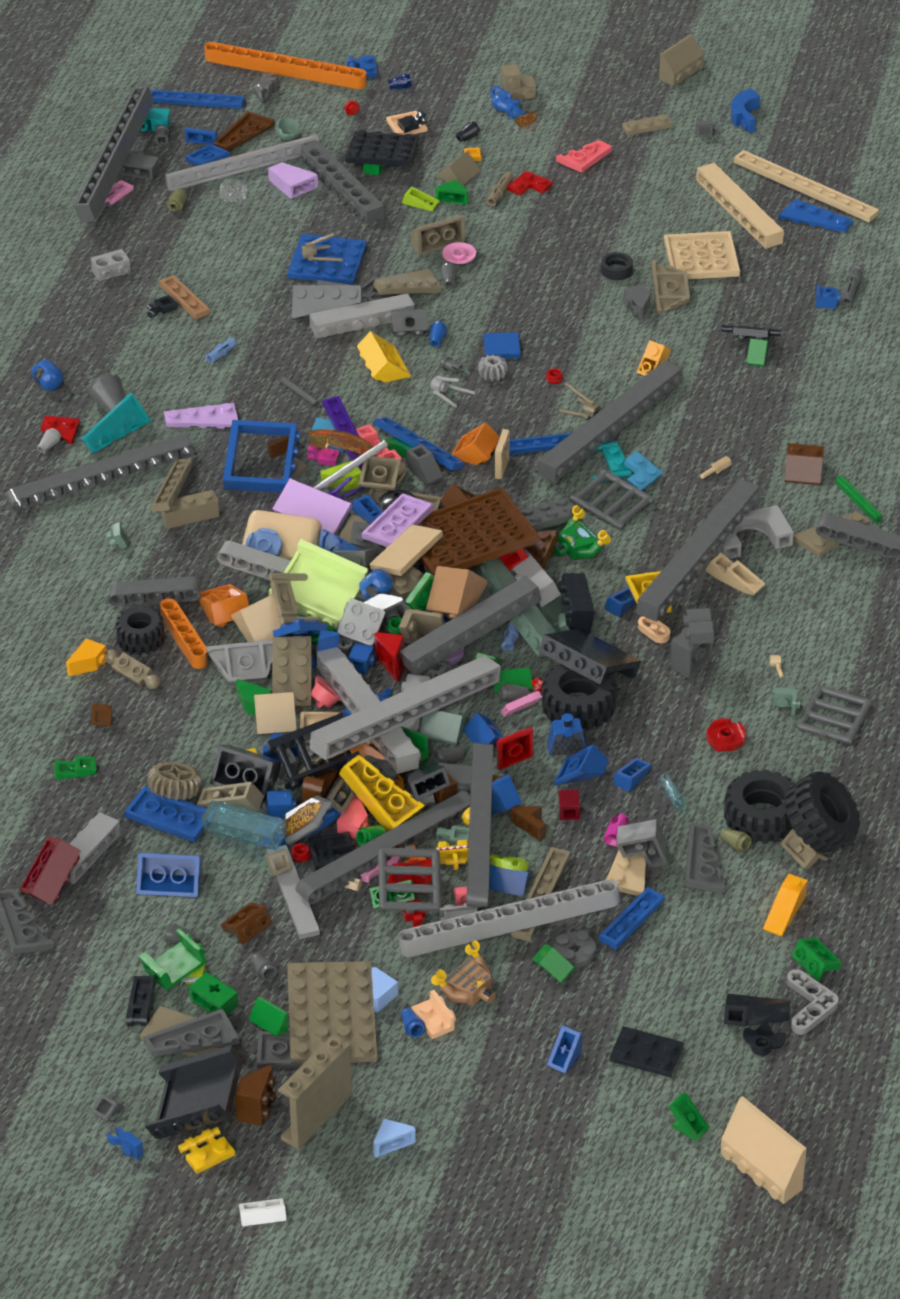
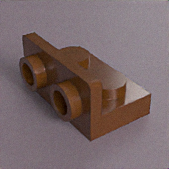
M250 902L224 921L221 926L223 931L236 934L239 943L245 944L271 925L272 920L265 905Z

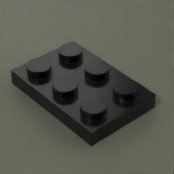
M622 1026L609 1061L671 1078L684 1048V1042Z

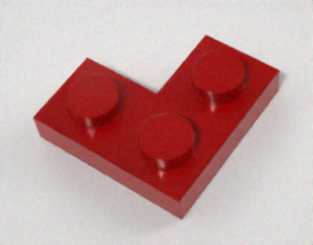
M525 171L507 186V191L521 196L531 188L544 194L553 186V181Z

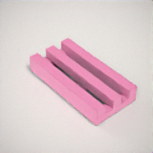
M120 180L112 186L108 194L110 196H107L105 202H109L111 205L131 192L134 189L133 185Z
M536 691L510 702L504 706L501 714L506 717L537 703L542 696L539 691Z

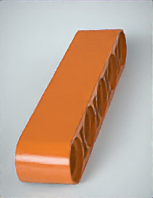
M174 599L162 600L160 610L167 629L191 666L196 669L205 668L208 665L206 646Z

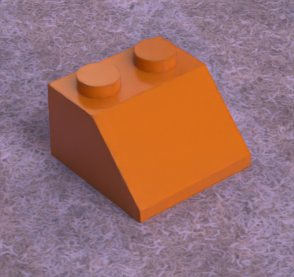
M485 422L463 435L451 455L463 462L475 465L481 462L485 463L491 458L490 454L496 449L500 437Z

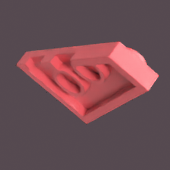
M598 140L583 146L581 150L575 151L573 149L567 155H557L556 161L582 173L612 152V146Z

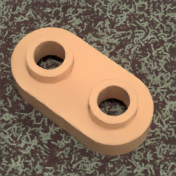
M643 616L639 618L638 629L657 643L669 641V627L659 620L656 622Z

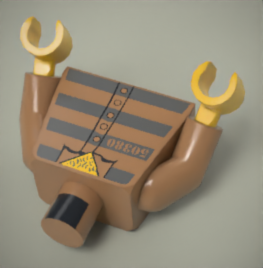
M474 940L472 942L474 950L471 949L469 944L465 947V952L468 955H472L473 959L469 957L447 977L446 973L439 969L436 975L431 978L432 984L440 985V989L452 1003H466L474 1006L482 999L490 1004L496 997V993L491 990L492 975L483 956L478 954L480 949L479 942Z

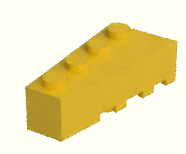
M360 755L344 765L339 773L375 819L384 827L386 832L414 818L425 806L420 801L417 802L407 791H403L396 786L395 782L390 778L387 779L379 773L377 768Z

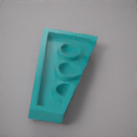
M128 394L87 432L81 440L90 452L95 453L110 445L113 441L121 439L131 431H135L142 425L152 421L133 394Z

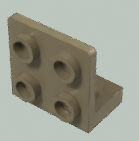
M406 609L399 628L403 638L415 642L421 638V635H427L444 625L445 622L442 614L437 612L431 613L419 609Z

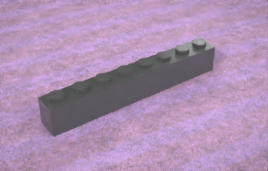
M525 575L400 650L403 665L414 675H419L542 601L539 587Z

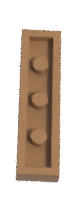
M174 275L159 281V286L195 320L210 314V309Z

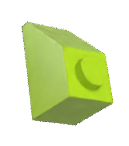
M350 462L320 471L321 482ZM356 467L328 487L335 489L349 477L352 480L341 490L348 491L361 487L359 486L361 470L359 467Z

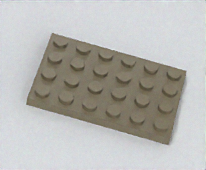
M371 961L287 963L291 1062L299 1061L300 1064H304L332 1034L350 1044L351 1063L377 1061Z

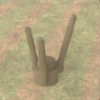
M334 233L301 246L303 259H308V261L342 262V258L314 257L317 255L316 251L331 247L330 245L315 247V244L333 237Z
M565 382V385L581 397H578L577 400L584 404L582 407L584 413L559 409V412L585 419L592 418L600 412L601 407L595 404L594 401L590 400L568 382Z

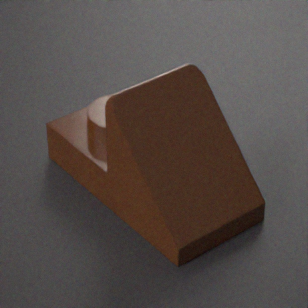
M541 806L511 808V822L538 841L546 838V824L541 820Z

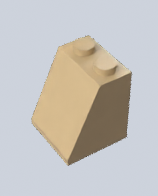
M273 594L231 615L247 642L273 640V630L279 629L281 625Z

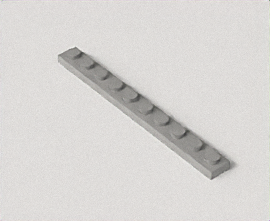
M312 135L165 174L167 188L169 191H174L298 158L301 154V147L316 141L319 142V136Z

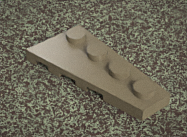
M430 269L375 279L373 284L380 295L438 293L442 290V286Z

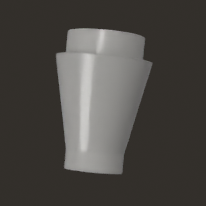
M54 428L46 430L37 446V450L45 454L60 442L61 434Z

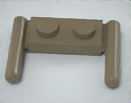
M269 573L270 586L281 625L293 624L294 620L304 619L305 622L319 621L318 617H298L299 613L290 581H306L308 579L306 573Z

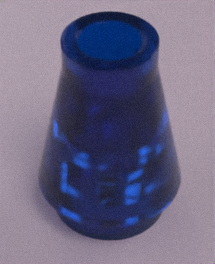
M404 73L392 80H388L390 90L409 89L412 86L409 74L405 75Z

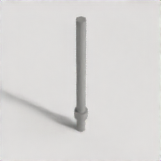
M385 440L313 488L322 491L388 447Z

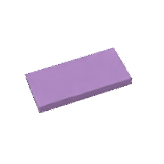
M289 479L272 510L282 514L315 518L322 524V530L325 529L336 535L350 512L352 504Z
M402 493L362 532V538L388 547L408 527L421 523L434 510V504Z

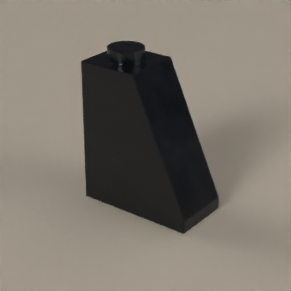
M425 761L419 764L418 769L409 771L408 783L416 801L451 785L444 766Z

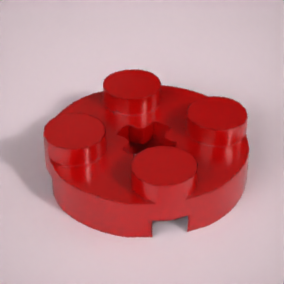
M728 718L717 719L706 730L708 744L718 752L733 751L744 746L746 730L739 722L737 724L733 723Z

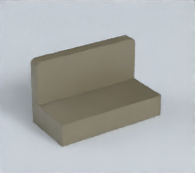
M792 829L780 843L806 870L810 869L818 858L824 861L829 859L824 852L810 848V845H806L803 839L797 836L795 829Z

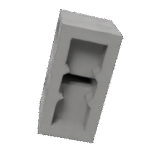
M122 249L92 257L91 269L99 281L130 273V259Z

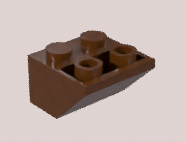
M268 1065L241 1077L235 1092L237 1122L262 1126L264 1119L269 1118L271 1111L270 1103L275 1102L277 1090H274L276 1076L273 1075L272 1066Z

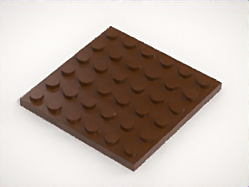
M502 487L433 511L417 525L442 530L443 537L420 558L433 577L435 576L437 566L466 569L540 542L538 533Z

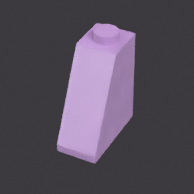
M282 162L268 168L269 181L291 199L318 188V175L316 173Z

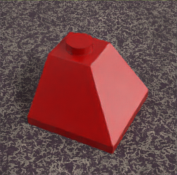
M532 727L510 733L497 740L498 770L533 757Z

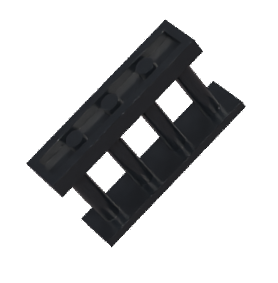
M342 713L267 741L270 754L276 753L279 755L288 776L287 779H284L285 789L300 787L306 776L317 778L341 769L356 756L360 755L359 751L351 753L349 749L343 752L344 757L334 761L332 758L324 759L325 764L316 768L313 766L304 745L305 741L311 739V732L344 718ZM292 746L297 747L307 770L297 775L286 753L287 748Z

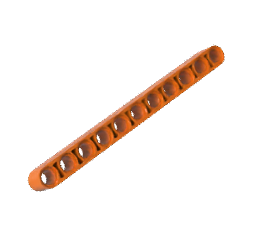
M215 42L206 43L204 46L205 60L212 63L354 89H363L367 86L366 71L363 69Z

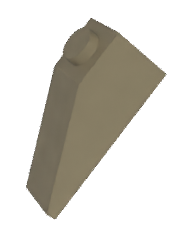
M252 782L203 788L197 805L237 814L257 813L264 796Z

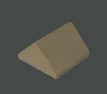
M465 152L450 162L435 177L447 182L456 179L461 185L465 186L481 170L470 154Z

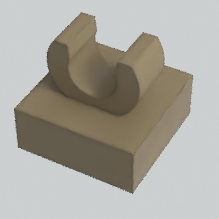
M283 848L265 855L271 875L275 876L292 869L287 849Z

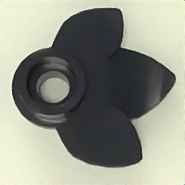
M768 1023L755 1031L745 1028L743 1039L751 1045V1050L754 1054L765 1056L771 1053L772 1049L783 1046L786 1040V1033L774 1034Z

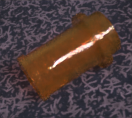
M533 111L525 115H519L516 123L519 127H526L527 124L536 121L537 116Z

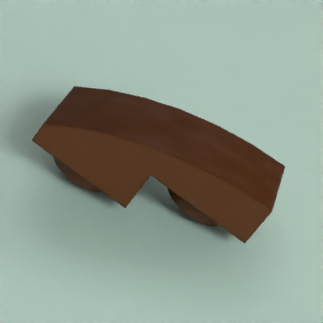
M281 436L279 439L267 442L268 456L271 459L287 452L289 436Z

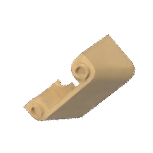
M255 510L249 516L242 545H245L246 539L252 532L254 533L261 528H269L276 531L282 540L283 548L279 557L292 560L297 552V544L300 539L319 547L322 524L315 518Z

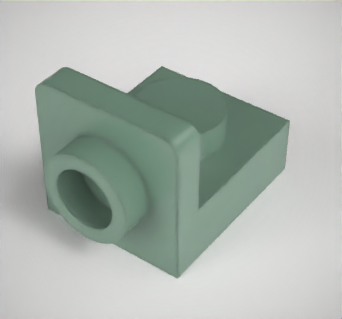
M774 687L773 706L792 707L791 715L795 716L796 709H800L801 698L797 697V689Z

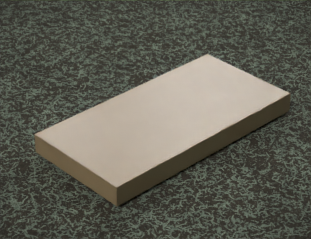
M411 525L369 564L370 569H382L389 574L402 576L443 537L442 530Z

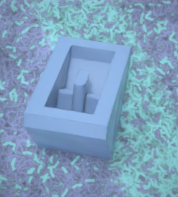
M372 967L374 1012H379L398 996V982L378 968Z
M384 1119L374 1139V1156L379 1157L416 1143L414 1126Z

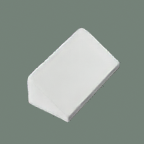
M282 1198L239 1205L242 1226L286 1221L285 1204Z

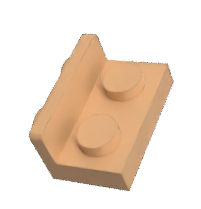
M435 990L430 991L429 1000L411 1007L425 1022V1031L431 1039L454 1030L455 1014L451 1009L447 1008L443 997L438 996Z

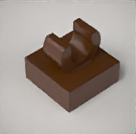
M93 704L91 707L92 725L111 726L112 705Z

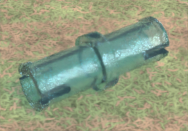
M665 773L667 779L662 774L659 777V782L664 788L665 796L669 797L674 808H679L676 802L682 807L685 801L679 793L678 785L673 782L670 774Z

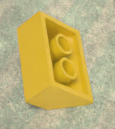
M370 331L357 345L360 356L366 361L365 365L371 370V376L375 380H381L386 383L412 376L395 346Z

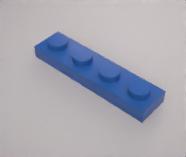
M647 887L599 935V941L617 950L664 903L665 896Z

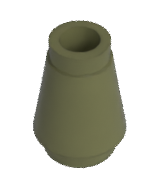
M727 828L721 832L720 838L737 851H747L749 849L751 837L747 833Z

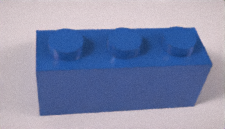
M138 853L136 894L198 897L203 856Z

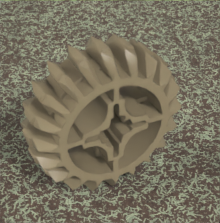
M173 761L171 763H157V765L152 766L148 773V787L150 791L155 792V795H161L162 798L166 797L169 800L191 799L192 796H197L201 789V774L194 767L188 766V764L174 763Z

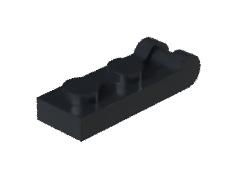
M134 976L126 1013L127 1026H134V1024L146 1026L148 1024L156 985L155 976Z

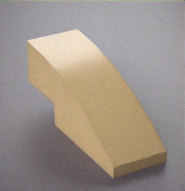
M722 553L716 556L706 569L714 578L749 595L754 596L765 586V583L738 560L733 563Z

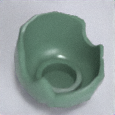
M288 117L280 118L277 121L276 133L282 140L293 141L298 138L301 130L298 121Z

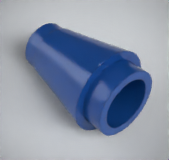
M437 321L431 325V346L439 347L446 335L447 328L443 322Z
M405 1008L401 1012L406 1034L414 1038L421 1036L425 1031V1022L411 1008Z

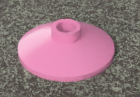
M463 242L451 243L443 249V257L448 262L464 264L476 257V249L472 245Z

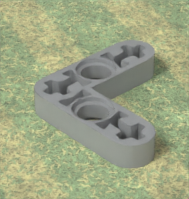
M792 970L788 973L787 985L811 1002L797 1013L791 1022L792 1031L803 1035L838 1008L839 999L835 993L803 971ZM816 989L818 992L811 994L807 990ZM811 1011H817L820 1013V1015L812 1016L809 1013Z

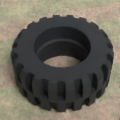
M562 664L560 666L556 665L551 671L547 672L542 682L543 712L551 722L561 720L562 715L568 713L573 715V719H580L582 729L591 730L593 726L599 727L603 725V722L606 723L615 711L616 682L611 673L605 674L603 683L600 685ZM571 693H585V694H588L589 696H586V697H573V696H570V695H568V694H571Z
M765 769L764 771L753 770L751 773L745 772L741 777H736L728 785L725 794L724 819L727 826L731 830L747 833L751 837L752 843L762 841V844H768V841L776 843L780 841V838L784 839L794 829L790 825L791 821L787 818V808H785L786 793L794 782H791V779L786 775L782 776L779 772L775 771L773 773ZM754 803H768L776 808L762 810L750 805Z
M815 771L791 785L785 796L786 815L791 821L790 825L792 828L794 827L795 833L803 839L806 845H810V848L820 852H831L852 840L857 835L860 826V820L858 819L860 815L856 809L857 804L851 797L852 794L846 790V786L838 781V778L831 776L827 772Z

